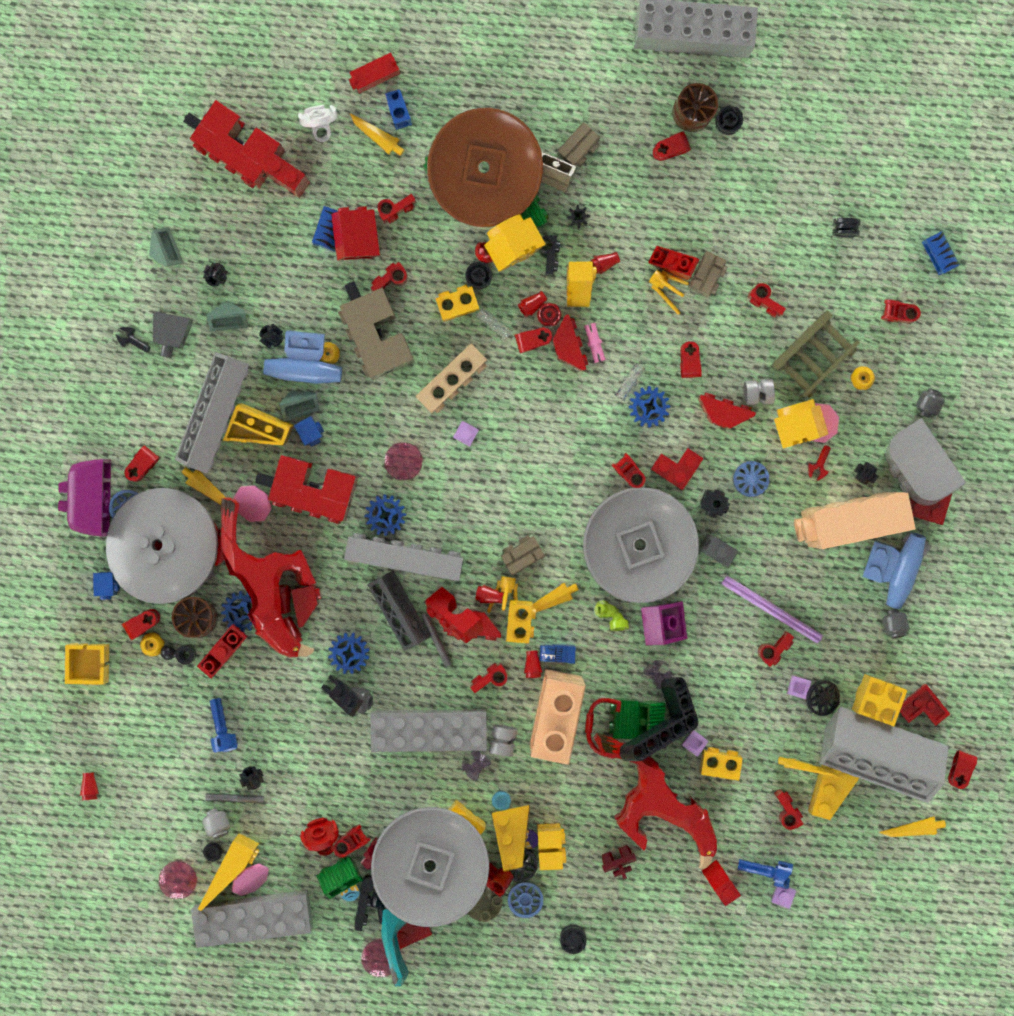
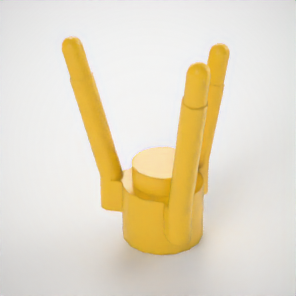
M656 270L649 280V283L652 284L651 288L679 315L681 312L661 289L667 287L683 297L684 294L670 285L668 281L671 279L685 285H689V282L670 275L664 270L662 272Z
M501 576V580H497L495 590L499 591L501 588V592H504L502 611H504L508 593H512L513 590L514 600H518V584H516V578ZM489 603L487 613L491 612L494 603Z

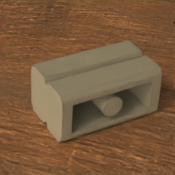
M583 122L560 147L557 154L567 163L581 167L587 160L585 156L590 151L594 153L600 146L598 143L600 136Z
M541 151L543 159L541 183L567 192L573 181L577 166Z
M706 251L688 288L706 297H709L711 294L715 295L719 284H717L719 276L723 278L728 267L725 266L727 261Z
M527 535L519 540L520 544L516 547L510 545L502 550L504 554L501 555V558L512 576L545 557L534 536L530 538Z

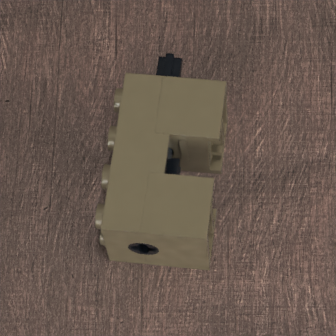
M355 281L344 285L350 302L339 306L341 311L338 314L344 325H348L349 329L346 332L350 341L353 339L357 347H354V351L358 359L362 358L364 365L361 367L365 376L375 380L414 363V358L402 333L382 341L381 338L385 337L381 328L376 329L377 326L396 318L384 289L380 288L361 296Z

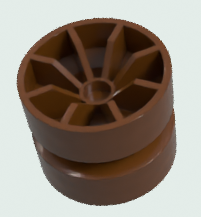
M693 83L686 86L679 94L672 108L673 119L677 126L687 132L703 130L717 112V95L712 88L702 83Z
M184 598L175 605L172 611V624L175 630L182 636L189 638H202L209 635L215 629L218 622L216 608L211 602L203 598Z

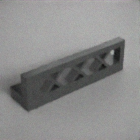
M393 570L367 584L404 651L430 637ZM379 583L382 593L378 591L375 584ZM386 601L390 603L391 609L387 607ZM395 618L399 619L401 627L397 625ZM405 635H407V636L409 637V639H410V641H411L410 644H408L407 641L405 640V638H404Z

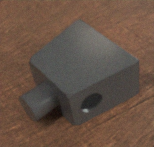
M153 312V343L162 345L160 356L172 358L173 347L183 349L193 323L192 319Z
M708 533L699 546V551L727 568L730 567L738 554V550Z

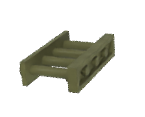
M828 310L811 324L770 365L774 371L784 370L804 390L800 395L801 398L806 396L810 398L817 391L815 387L847 356L851 357L858 350L856 347L860 344L858 340L850 344L830 324L831 321L829 319L833 315ZM820 328L822 330L825 329L845 349L838 358L817 338L816 332ZM806 342L812 343L832 363L824 372L803 351L802 346ZM793 355L795 357L798 356L818 377L811 385L789 365L790 362L788 360Z

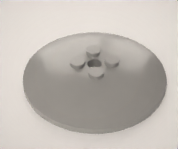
M644 487L625 489L605 499L592 513L585 528L583 538L584 558L589 572L595 581L609 594L624 601L635 603L654 602L677 591L691 575L699 550L697 529L686 508L671 495L660 490ZM638 539L645 541L646 545L643 550L635 548V542Z
M171 488L146 490L129 499L115 514L108 529L106 539L108 565L118 584L133 597L156 604L177 602L195 593L210 576L218 552L217 531L209 512L191 495ZM157 540H161L163 544L159 551L154 547Z
M424 807L400 815L381 833L372 855L371 874L378 897L392 914L412 925L437 927L457 921L477 904L487 884L489 859L482 837L468 820L444 808ZM429 860L434 861L436 864L433 871H427L424 868V864Z

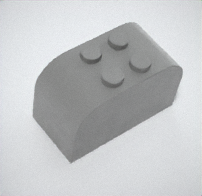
M922 418L897 433L886 448L885 456L890 466L889 472L894 478H898L901 483L899 485L901 490L908 493L912 500L920 505L936 504L966 483Z

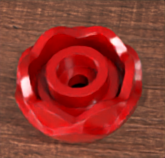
M487 242L477 243L475 246V256L483 263L493 262L484 246Z
M544 303L537 312L539 322L547 327L557 325L562 316L559 307L554 303Z

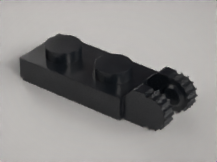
M330 674L328 679L336 685L335 688L332 690L331 687L325 684L321 688L329 694V697L340 708L353 717L364 701L344 682Z
M371 875L363 877L354 923L355 931H362V927L367 925L368 914H365L366 907H370L371 895L368 894L374 887Z

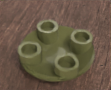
M486 886L481 898L468 912V915L477 921L488 922L499 914L502 908V896L499 897Z

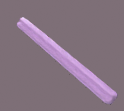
M729 576L724 578L723 586L815 643L821 641L823 635Z

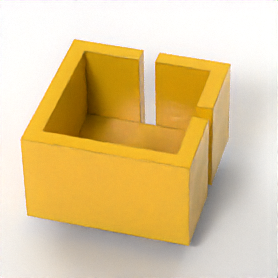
M70 643L65 645V684L104 685L108 683L109 665H105V663L109 661V644L88 645V643Z
M560 823L537 824L540 870L563 869V863H566L565 847L562 848V844H566L564 828L561 829Z

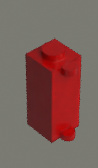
M390 52L349 72L351 78L348 80L352 89H357L360 94L399 75L400 70Z

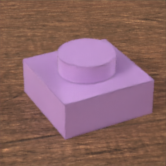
M462 421L453 438L470 447L479 430Z
M792 675L787 694L806 699L811 680Z
M693 730L681 745L698 757L709 741Z
M776 887L771 902L790 909L796 890L790 887L789 889Z

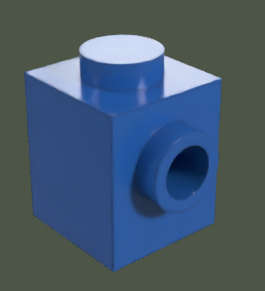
M312 416L294 425L305 446L310 445L313 447L321 443L320 439L323 438L322 432H324V429L319 421L315 422Z
M93 573L94 596H100V600L112 599V596L117 595L120 585L115 580L113 573Z

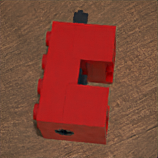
M217 100L214 101L202 120L190 112L184 117L183 122L195 130L189 138L194 143L192 146L195 150L204 156L208 154V157L216 163L222 162L225 164L224 168L232 174L237 173L240 175L241 180L252 189L255 186L260 189L268 176L262 170V167L271 154L274 153L281 158L285 152L279 142L257 127L246 143L237 138L245 123L240 121L238 114Z
M285 455L280 456L275 477L258 472L255 483L271 488L268 500L273 501L272 505L281 508L286 507V505L291 506V511L302 513V510L310 512L309 516L319 519L321 515L329 517L328 521L336 524H341V521L347 520L359 478L358 476L334 469H327L322 489H319L320 484L310 482V485H307L313 463Z

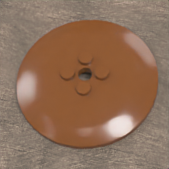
M496 108L467 110L449 120L435 136L427 160L428 182L436 201L453 218L476 227L497 226L513 216L522 214L534 200L543 175L542 153L533 132L518 117ZM485 161L489 167L486 172L481 173L479 171V164Z

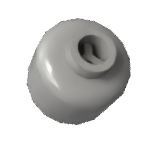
M217 809L208 811L206 813L207 816L202 820L206 834L209 837H213V839L227 835L230 823L226 813Z

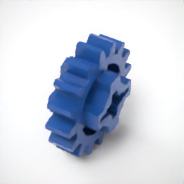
M651 386L647 387V391L642 387L640 388V394L636 391L633 393L636 397L635 399L630 398L633 405L628 406V408L633 409V412L629 415H635L634 422L641 421V427L645 423H647L648 428H651L652 423L655 426H659L658 420L664 422L663 415H669L665 411L670 408V405L665 403L669 398H663L662 396L665 392L663 391L659 394L658 387L654 391L651 390ZM650 394L647 400L639 399L643 395ZM657 397L661 401L662 408L656 402ZM652 400L651 403L654 410H650L647 413V408L644 405ZM636 406L641 408L642 416L638 414ZM653 413L659 415L655 419L648 420L650 415Z
M384 494L383 499L376 496V502L370 501L372 506L366 507L369 514H365L364 517L369 518L366 524H372L371 531L377 529V535H380L383 531L384 535L387 536L388 531L395 534V528L401 530L399 524H405L402 517L407 516L406 513L401 511L405 506L398 505L401 500L395 502L393 501V495L390 499H387V495ZM384 502L391 503L395 507L390 509L386 507ZM378 506V513L373 517V511ZM383 510H385V512H390L391 514L388 516L389 520L387 521L385 518L382 519L380 516L383 514ZM398 514V520L394 525L393 517ZM376 523H385L387 528H382L378 526Z
M239 591V596L234 592L232 593L233 598L226 597L228 603L222 604L225 610L221 614L226 615L223 622H229L227 627L229 628L234 624L242 632H245L246 627L249 631L253 630L251 621L247 624H242L244 619H249L247 614L251 610L249 604L250 602L252 603L249 594L246 593L244 595L243 591ZM237 599H242L239 605L232 604ZM244 607V611L247 614L240 616V612L237 609ZM230 612L233 613L235 620L232 619Z
M347 632L344 633V638L338 635V642L333 640L331 643L334 647L328 648L332 652L328 658H333L334 660L331 665L336 664L337 671L342 668L343 674H346L347 670H350V673L353 674L355 668L361 671L360 665L366 666L367 664L364 659L370 658V656L366 655L370 648L364 647L367 641L361 642V635L355 638L354 632L351 634V637L348 636ZM348 641L345 647H338L340 643ZM355 643L360 646L361 651L356 649ZM351 645V653H354V655H351L347 662L348 657L344 651H347ZM337 655L341 656L343 664L338 660ZM354 659L360 660L357 664L350 666L351 661Z

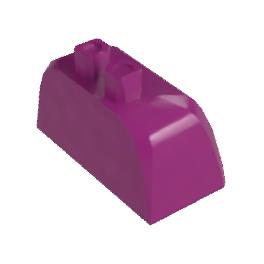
M98 459L73 464L68 472V481L58 484L59 493H67V501L59 500L58 511L67 512L68 526L73 531L105 537L110 527L111 459Z

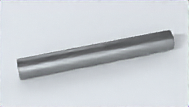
M428 613L420 615L445 667L451 665L452 662Z
M206 793L205 800L263 803L264 796Z

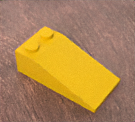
M238 833L198 910L202 911L246 868L248 863L252 865L260 851L257 849L258 842Z

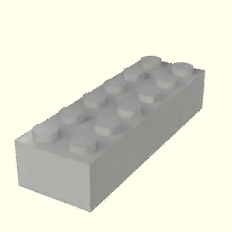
M215 352L176 454V461L208 474V471L214 464V455L221 446L220 439L222 434L227 430L228 418L234 411L236 397L241 393L242 381L248 375L249 364Z
M354 533L353 536L348 537L344 560L459 581L464 557L460 556L461 552L450 550L449 554L442 553L440 548L431 547L430 550L423 549V545L412 543L411 546H404L403 541L393 540L391 543L385 542V538L374 536L372 539H367L365 534Z
M486 709L372 711L370 713L371 752L487 751Z
M308 890L210 902L202 911L198 910L200 904H195L191 909L196 948L311 933L313 929Z

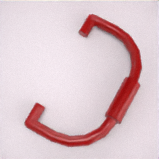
M600 698L594 701L589 708V712L586 713L585 733L588 744L595 753L601 756L604 755L591 739L594 720L593 711L600 703H611L616 705V712H620L621 701L611 698Z

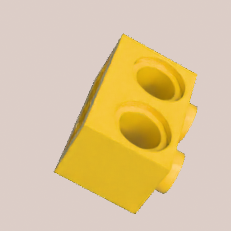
M464 285L456 288V292L450 293L445 291L438 294L439 297L435 299L443 322L479 311L472 286ZM463 295H469L472 298L469 304H463L460 301ZM445 301L453 303L451 310L447 311L442 308Z
M510 600L506 642L529 644V639L534 637V626H531V619H535L536 608H533V602ZM525 609L528 613L525 616H520L517 614V611ZM522 627L526 632L520 635L515 630Z
M708 747V750H702L699 772L701 775L739 781L743 758L741 755H738L737 751L727 750V753L719 752L718 748ZM710 757L716 758V763L713 766L707 765V760ZM729 760L735 761V766L732 769L726 768V763Z

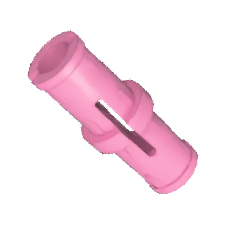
M592 323V332L589 324L585 325L584 328L589 341L587 344L591 348L594 363H598L597 354H599L601 361L606 360L601 346L603 342L602 339H599L596 323Z

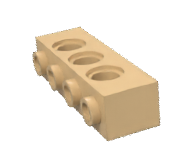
M471 343L416 395V398L431 413L434 411L439 413L445 407L443 403L448 398L452 400L458 395V389L462 385L466 387L473 380L471 376L476 371L479 374L487 367L485 364L487 359ZM464 362L472 364V369L469 372H464L461 369V365ZM450 375L458 377L456 385L448 384L447 379ZM437 388L444 390V396L440 399L435 398L433 394Z

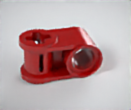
M682 131L659 141L652 153L656 160L664 161L687 153L691 150L685 132ZM660 147L661 149H666V152L664 154L663 152L659 153L658 150L660 149Z
M884 300L886 305L884 315L881 316L882 320L909 324L920 318L921 311L918 306L895 300ZM908 309L914 311L915 316L913 319H909L906 316Z
M545 327L514 335L519 353L528 352L547 345L552 340L551 331ZM542 331H544L545 334H549V337L546 338L547 341L543 342L542 339H538V336L541 335Z
M694 341L685 342L680 349L681 378L701 377L702 369L699 346ZM688 345L694 348V352H691V355H689V352H685V348H688Z
M144 445L125 468V477L130 481H141L149 470L155 466L160 457ZM132 469H134V470L138 469V470H137V474H138L137 477H136V476H133V477H132V475H133V473L131 472Z
M627 453L616 464L613 463L611 465L630 487L640 488L645 484V475ZM633 475L641 476L642 482L640 485H634L631 482Z
M148 609L121 625L132 641L158 624L160 613L156 609ZM152 615L153 619L148 622L147 618Z
M957 750L948 775L950 785L958 789H964L969 785L972 773L977 765V756ZM956 777L962 778V781L957 782L955 779Z
M361 824L356 825L336 840L333 846L336 856L346 857L370 841V838L366 837L362 831ZM344 843L347 845V850L339 851L337 845Z

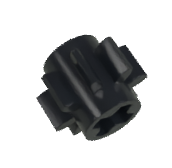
M577 205L575 210L569 209L572 215L567 216L566 220H571L570 227L576 225L577 229L580 230V225H588L585 219H589L590 215H586V207L582 210ZM574 214H576V215L582 214V217H581L582 221H581L580 219H578L577 221H575V220H574V219H575V215H574Z
M212 263L211 266L206 265L203 271L205 273L203 278L207 284L218 287L220 283L225 284L228 273L225 267L220 263Z
M272 324L271 327L265 325L259 333L261 337L260 342L269 349L271 346L278 347L283 341V336L281 335L283 331L275 324Z
M865 462L864 465L860 463L854 470L857 473L855 479L866 486L869 482L874 484L879 477L875 474L878 469L868 462Z
M255 766L246 767L239 774L242 787L247 786L248 790H255L264 782L262 778L264 775L261 769L256 770Z

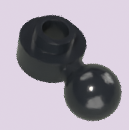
M166 645L162 647L160 655L164 660H172L176 657L180 664L187 665L195 660L196 651L190 645H183L177 650L171 645ZM185 651L189 652V658L184 656Z

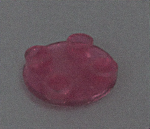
M400 442L391 446L386 452L384 459L387 472L398 480L414 478L420 472L423 463L419 449L407 442Z
M178 860L167 864L161 870L158 881L161 891L167 897L184 899L194 891L198 879L190 865Z
M382 939L371 941L362 952L361 961L364 969L375 977L391 975Z

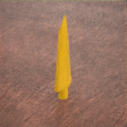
M350 113L354 124L387 154L390 155L392 151L400 156L403 154L405 149L397 145L400 139Z
M187 467L182 470L181 473L188 478L185 484L221 505V499L226 497L201 471L195 470L192 472Z
M564 582L534 602L533 608H536L537 613L573 599L571 594L578 591L579 588L576 583L567 587ZM525 610L522 616H525L528 612Z
M779 757L778 764L784 765L785 768L839 776L833 770L794 758Z
M933 816L879 833L889 837L936 835L937 829L946 828L945 820L935 821Z

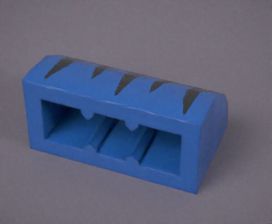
M323 206L312 243L315 246L336 252L331 214L337 212V210Z
M943 231L922 241L939 276L960 265Z

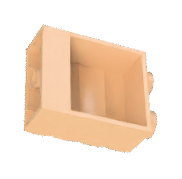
M880 492L869 497L853 498L847 502L830 503L824 507H810L801 511L802 518L794 519L798 541H805L808 543V547L818 549L836 547L916 529L909 495L905 492Z
M545 668L530 738L531 757L567 765L570 764L586 688L582 676Z

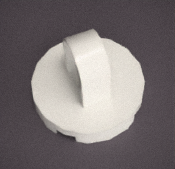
M324 105L313 106L305 109V114H298L300 125L311 127L312 134L317 141L325 142L330 138L329 123L337 118L336 107L330 105V109H325ZM325 128V136L318 137L316 135L317 130Z

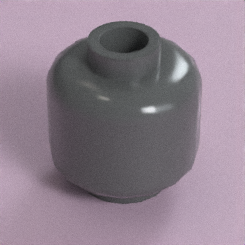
M932 388L923 390L916 403V407L920 410L919 414L928 418L931 415H939L945 399L942 397L943 393Z
M898 609L888 611L887 616L882 619L885 634L891 636L892 639L904 637L910 630L907 615L899 612Z
M352 687L351 689L364 701L357 713L363 714L370 710L373 704V696L370 691L364 688Z

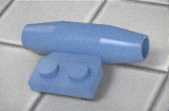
M287 330L285 332L284 351L288 358L265 359L263 373L264 375L286 381L314 384L341 382L342 367L319 361L324 354L325 334Z
M912 532L901 552L894 546L875 540L863 577L879 583L890 582L886 604L892 608H902L915 583L922 563L926 537L921 534Z

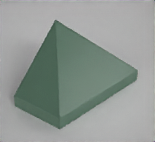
M165 227L153 230L151 233L150 257L165 267L183 263L170 228Z
M229 301L223 302L207 314L210 332L248 328L245 310Z
M290 391L279 403L283 422L320 411L315 392Z

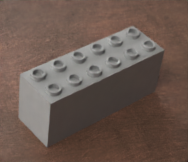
M640 0L636 16L634 49L749 58L755 47L758 7L673 0Z
M839 707L825 727L819 764L929 803L945 783L949 746Z

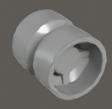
M764 379L760 383L756 380L745 381L744 398L746 406L757 405L759 402L763 405L774 404L775 390L773 380Z
M495 724L492 732L494 740H491L489 752L501 756H513L515 748L513 741L516 740L518 729Z

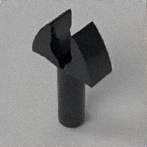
M119 328L125 331L129 338L123 339L115 334L122 347L131 343L145 353H148L151 349L149 345L134 337L133 332L135 329Z
M373 892L370 906L377 908L379 924H382L385 906L377 893Z

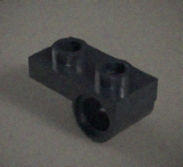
M556 235L543 236V240L550 242L552 248L550 250H543L541 248L538 251L542 255L547 256L545 276H553V273L558 270V260H555V252L559 253L560 241H557Z

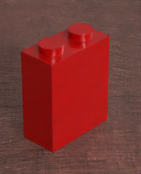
M274 153L271 154L262 167V170L270 179L298 198L302 196L310 184L304 173Z
M349 207L338 208L337 212L331 214L337 260L373 259L380 256L374 209L367 210V207H357L355 210H350Z

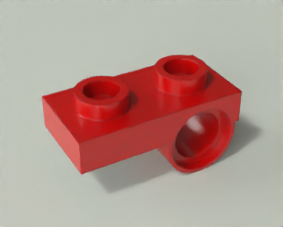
M412 193L396 204L389 199H383L378 203V212L384 224L386 222L390 224L399 218L398 215L403 211L408 213L415 208L414 204L417 202ZM390 205L392 210L390 213L385 214L382 212V207Z
M393 262L386 268V274L382 277L379 275L371 282L373 286L370 288L372 291L380 288L384 289L391 282L396 286H402L407 282L408 275L400 262L396 264ZM396 272H402L404 278L401 281L393 279Z
M765 283L756 285L747 296L750 299L749 302L756 307L761 305L766 308V313L773 317L783 315L786 308L769 298L771 295L769 285ZM758 288L765 290L766 295L764 298L757 295L756 291Z
M785 631L774 646L768 643L762 644L758 648V656L769 667L775 666L781 659V653L784 650L787 651L794 642L792 640L794 636ZM766 648H771V656L765 658L763 651Z
M493 663L486 669L488 672L485 675L481 676L479 674L471 680L473 683L470 685L471 690L476 693L489 682H492L495 686H503L507 682L505 667L501 663L498 665ZM496 672H502L505 677L502 681L498 682L494 680L493 675Z
M781 789L774 792L784 808L779 815L780 823L788 830L802 826L801 818H803V815L798 808L794 809L790 804L793 800L788 792L783 793ZM788 815H792L793 821L786 824L785 818Z
M489 862L486 886L501 897L511 884L513 874L510 871L504 872L503 868L497 869Z

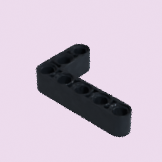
M670 677L662 680L661 690L670 718L623 744L620 748V757L624 761H642L697 728L698 717L686 681L682 677Z

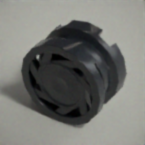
M731 105L723 107L716 116V128L722 134L733 135L743 125V113L739 108Z
M837 218V221L833 219V224L835 225V229L832 231L833 236H860V231L858 230V226L861 224L860 219Z
M483 262L471 263L465 272L467 284L475 290L487 288L492 280L490 267Z
M576 924L565 926L560 933L562 949L569 954H577L584 950L587 942L585 931Z

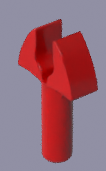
M828 445L823 446L817 463L813 465L808 463L809 478L812 477L813 471L816 469L820 472L816 481L821 480L828 474L829 471L824 469L825 461L831 450Z

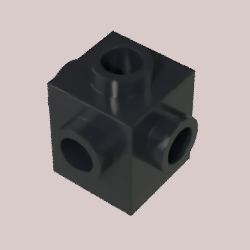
M716 489L714 492L705 490L698 508L705 510L706 515L716 518L717 515L722 516L723 513H727L730 503H728L729 498L724 497L726 493ZM715 500L718 502V505L716 507H714L713 502Z

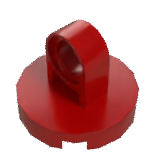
M324 817L318 818L307 824L305 831H301L300 839L304 847L309 851H317L319 855L327 856L333 852V844L339 836V829L334 820L328 821Z

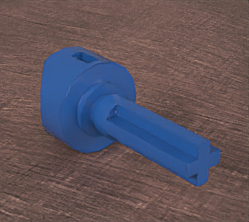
M221 698L210 700V706L217 734L215 738L210 739L212 750L215 753L236 750L238 745L236 734L227 733Z
M739 859L737 870L773 878L775 887L789 889V876L792 874L793 864L779 861L778 866L776 865L774 868L773 866Z

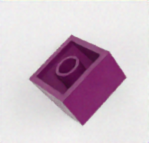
M683 601L641 607L646 646L665 645L688 639Z

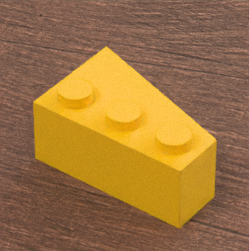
M593 262L568 263L567 307H590L592 283L596 279V267H593Z
M240 403L234 409L223 441L284 445L288 442L294 425Z
M821 764V767L833 770L839 776L818 774L808 812L811 815L831 820L859 778Z
M530 805L492 813L504 872L523 868Z

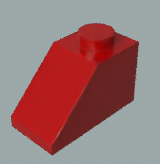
M316 584L291 590L299 628L305 626L318 606L319 600L322 599L320 588H316Z
M717 859L701 870L725 907L741 896Z

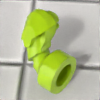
M605 600L596 603L594 611L599 618H613L609 622L610 631L629 629L628 620L623 617L622 613H619L620 610L616 606L609 604Z

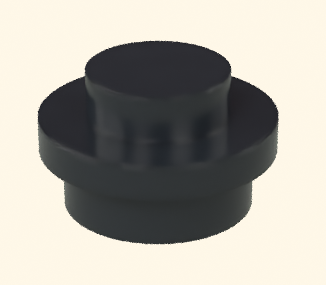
M216 842L208 843L203 849L205 859L211 862L219 860L223 853L222 847Z

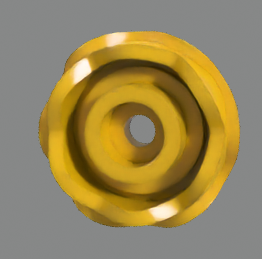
M325 342L324 354L319 361L329 364L337 363L340 358L338 346L331 342Z
M860 366L853 371L850 379L856 389L867 390L874 384L875 375L870 368Z
M157 633L144 635L140 642L142 652L150 657L159 655L162 647H164V640Z

